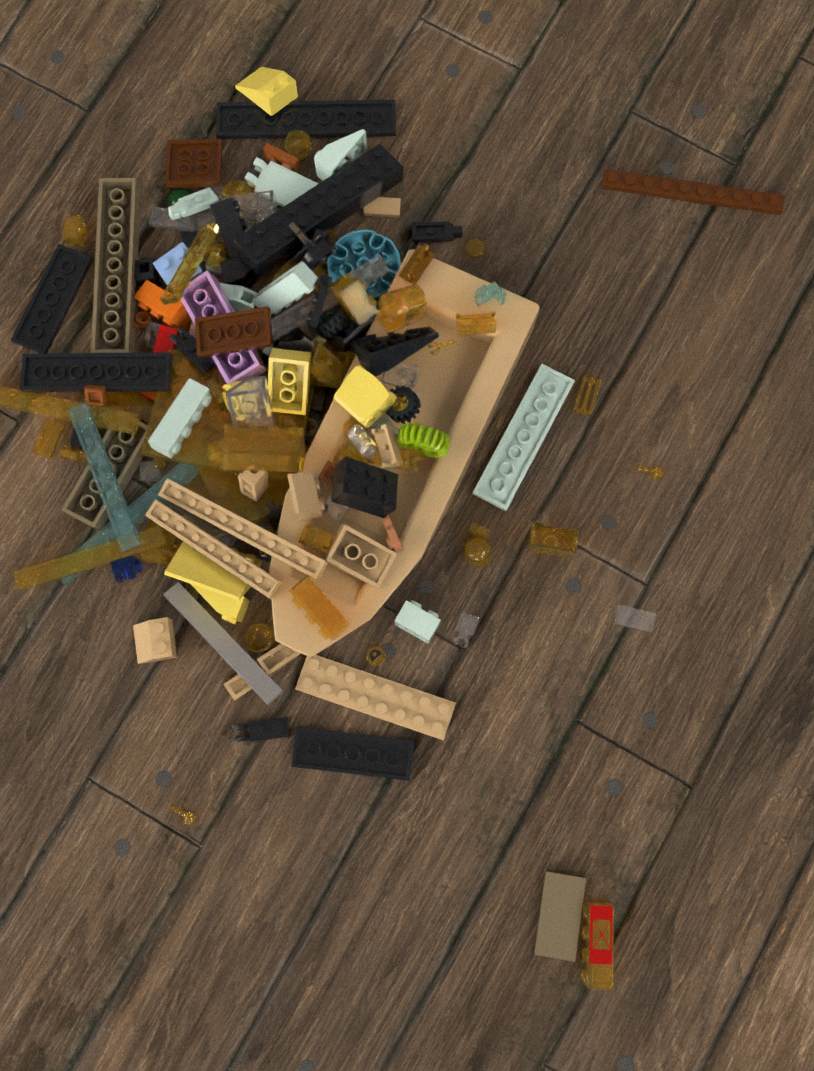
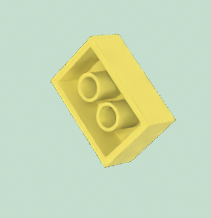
M272 348L269 356L267 411L299 415L306 414L309 397L311 352Z

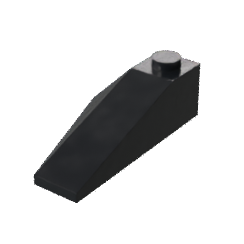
M428 326L407 329L404 334L394 333L393 331L387 332L388 336L376 337V334L367 335L352 340V345L360 364L373 376H378L383 372L389 371L437 339L439 333Z

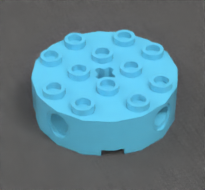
M368 229L352 231L340 237L335 243V247L338 250L328 257V275L332 277L330 284L336 295L347 304L361 308L377 306L383 302L401 266L400 253L393 241L377 234L375 231Z

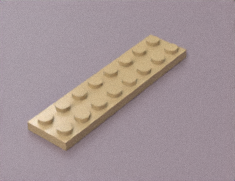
M318 655L312 658L306 657L295 690L443 741L456 704L450 700Z

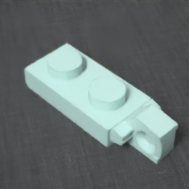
M208 187L179 198L177 203L168 207L169 216L172 220L190 216L211 208L210 205L219 202V198Z

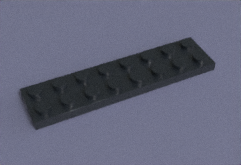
M170 352L23 354L20 391L85 392L84 387L86 385L105 386L106 392H170L173 355Z

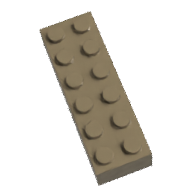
M118 411L61 511L101 532L149 449L150 444L148 440L152 436L154 429Z

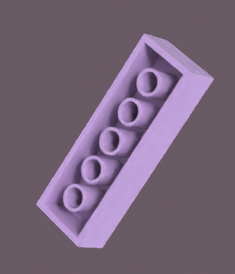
M208 270L176 291L194 325L195 318L235 312L217 278ZM256 349L212 356L227 384L236 380L249 383L267 371Z

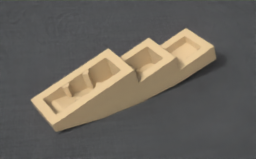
M279 644L258 658L256 663L270 677L299 656L300 652ZM239 675L224 684L234 701L252 690Z

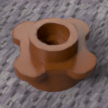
M145 311L135 314L136 322L134 327L136 329L146 328L149 330L152 328L151 320H153V316Z

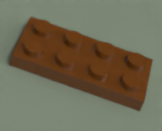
M268 306L195 318L197 356L200 358L273 347L271 309Z

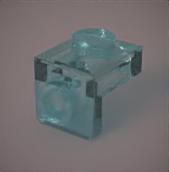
M493 282L488 286L483 285L478 288L474 301L479 307L495 297L498 303L503 305L506 293L502 286H498L496 282Z

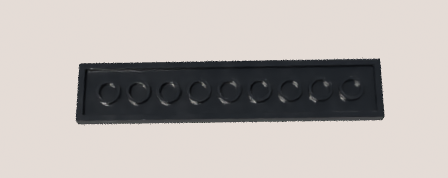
M395 100L292 101L272 116L254 102L217 103V139L346 137L362 129L366 131V137L396 136Z

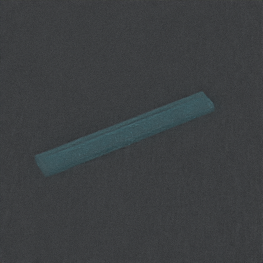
M82 403L68 410L121 550L122 552H127L142 545L88 403Z

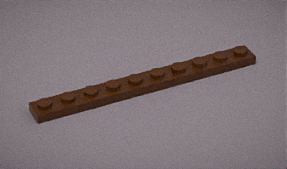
M604 169L601 189L776 215H781L783 212L784 195L610 169Z

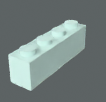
M301 261L261 289L252 302L258 308L268 306L271 309V315L273 313L277 315L284 307L288 308L294 300L296 302L300 300L304 293L309 294L315 288L314 283L318 277Z
M190 378L188 379L148 440L152 449L169 458H172L174 454L180 451L184 438L189 437L192 431L191 427L200 420L204 407H208L212 400L209 388Z

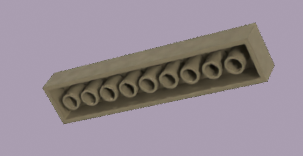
M99 178L91 353H134V323L136 322V299L134 295L137 293L135 260H138L141 187L136 178Z

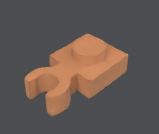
M389 516L383 518L382 522L389 536L385 538L389 548H394L396 553L403 551L404 549Z

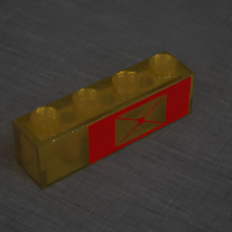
M586 900V905H583V918H586V927L582 929L583 940H586V947L582 948V960L585 961V969H582V983H585L588 989L613 990L614 904L611 901Z

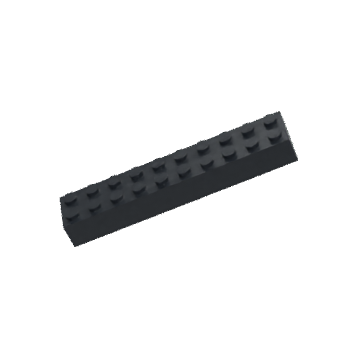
M378 144L235 238L236 253L258 277L262 276L301 250L304 246L289 227L292 222L298 225L310 240L312 238L315 239L326 228L332 229L402 182L403 166L381 144Z

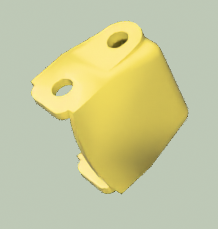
M362 365L356 366L350 372L334 395V400L366 428L372 426L379 417L385 414L397 398L394 393H388L383 384L366 371Z

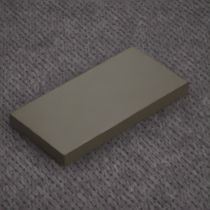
M545 871L534 955L575 962L586 884L585 877Z

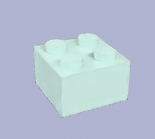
M413 600L411 602L406 601L394 621L395 625L429 644L440 625L439 615L431 610H428V612L422 610V605Z

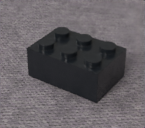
M346 456L334 466L331 502L385 518L396 510L398 474Z

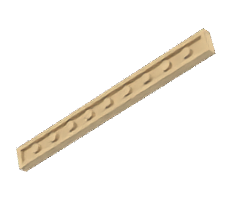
M168 478L158 496L318 581L328 562Z

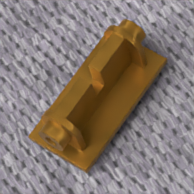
M427 244L423 246L418 245L399 274V277L416 285L435 256L434 253L429 251L430 246Z

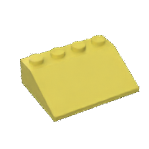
M184 541L164 574L238 601L251 587L199 551H194ZM231 548L258 567L261 566L262 560L258 559L255 555L243 554L237 549Z

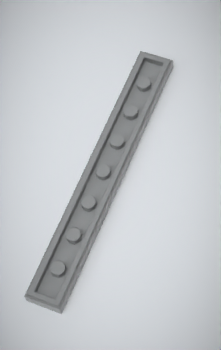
M179 582L163 594L267 705L283 692Z

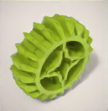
M406 423L400 427L397 434V444L401 448L424 457H444L450 448L451 438L443 431L430 426Z

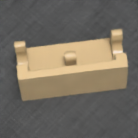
M384 424L381 425V429H372L371 431L375 437L382 461V469L388 470L402 465L403 461L393 427Z
M254 463L248 465L243 473L238 475L241 493L257 502L269 487L268 472L266 468L261 467L256 474L251 473V470L254 468Z

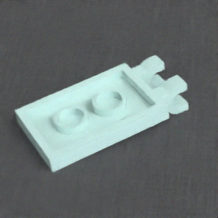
M256 157L253 165H255L254 169L261 172L259 177L257 178L249 172L245 176L246 185L255 188L254 193L281 207L286 206L318 184L273 161H270L269 165H267L258 157Z

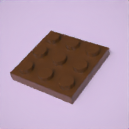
M222 139L168 140L165 174L166 188L221 187Z

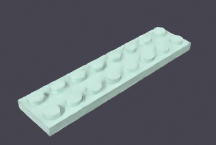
M541 364L472 493L473 495L507 511L573 386L574 379Z

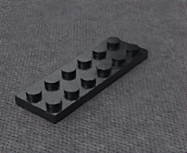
M61 244L57 245L11 338L14 344L37 353H48L93 262L91 256Z
M296 727L291 767L410 781L414 741Z

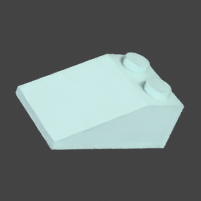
M364 129L357 131L319 150L314 157L317 177L324 181L362 156L367 151L366 131Z

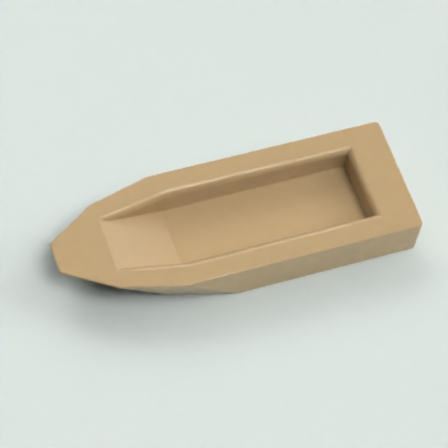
M410 249L407 252L366 336L376 334V337L388 336L387 332L393 331L394 333L404 334L407 329L428 326L439 333L437 339L389 371L374 377L383 384L388 393L392 388L395 390V386L401 388L403 385L411 388L419 397L421 408H418L420 410L419 414L416 413V418H411L409 423L430 426L443 431L451 438L450 448L446 456L435 458L411 453V451L405 450L398 445L403 464L387 470L398 474L396 510L388 516L404 550L397 553L379 589L329 563L318 581L272 556L269 574L282 582L271 599L275 641L310 658L371 620L422 558L455 496L530 338L540 309L539 305L531 300L435 258L432 259L417 284L413 285L399 277V274L415 252V249ZM357 354L344 380L356 366L361 365ZM403 398L397 402L396 411H402L407 407L408 398ZM333 400L296 474H313L316 480L328 460L337 464L346 456L382 468V461L371 430L381 429V425L384 424L393 427L397 441L398 431L403 424L393 421L385 413L372 426L366 428L339 403ZM320 479L321 491H318L319 499L323 498L325 510H322L323 516L299 521L295 513L289 487L285 495L278 526V537L323 559L340 526L345 524L389 548L385 539L389 536L382 522L383 518L331 502L332 486Z

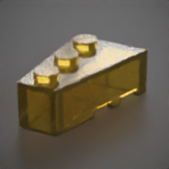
M308 574L289 590L294 597L291 601L298 609L302 607L307 612L305 617L312 625L315 622L320 627L318 632L325 640L330 638L333 641L350 626V623L316 586Z

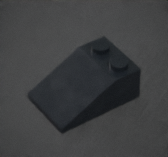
M348 310L346 314L350 318L349 323L338 334L326 339V341L335 352L342 354L349 351L352 347V340L364 337L365 332L369 330L373 321L371 315Z

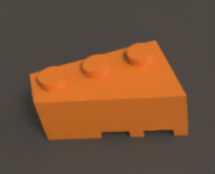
M146 280L134 295V298L139 302L137 306L145 312L149 310L152 316L158 320L162 319L169 327L178 329L182 326L189 333L192 319L182 301Z

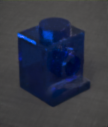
M135 556L110 562L115 581L119 583L124 582L123 578L125 580L137 577L136 574L143 571L141 560H138Z

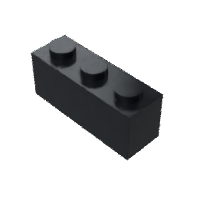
M231 197L214 203L210 207L229 257L233 259L239 257L236 253L234 239L246 232L248 227L245 219L240 217L239 211H241L238 201H234V198Z

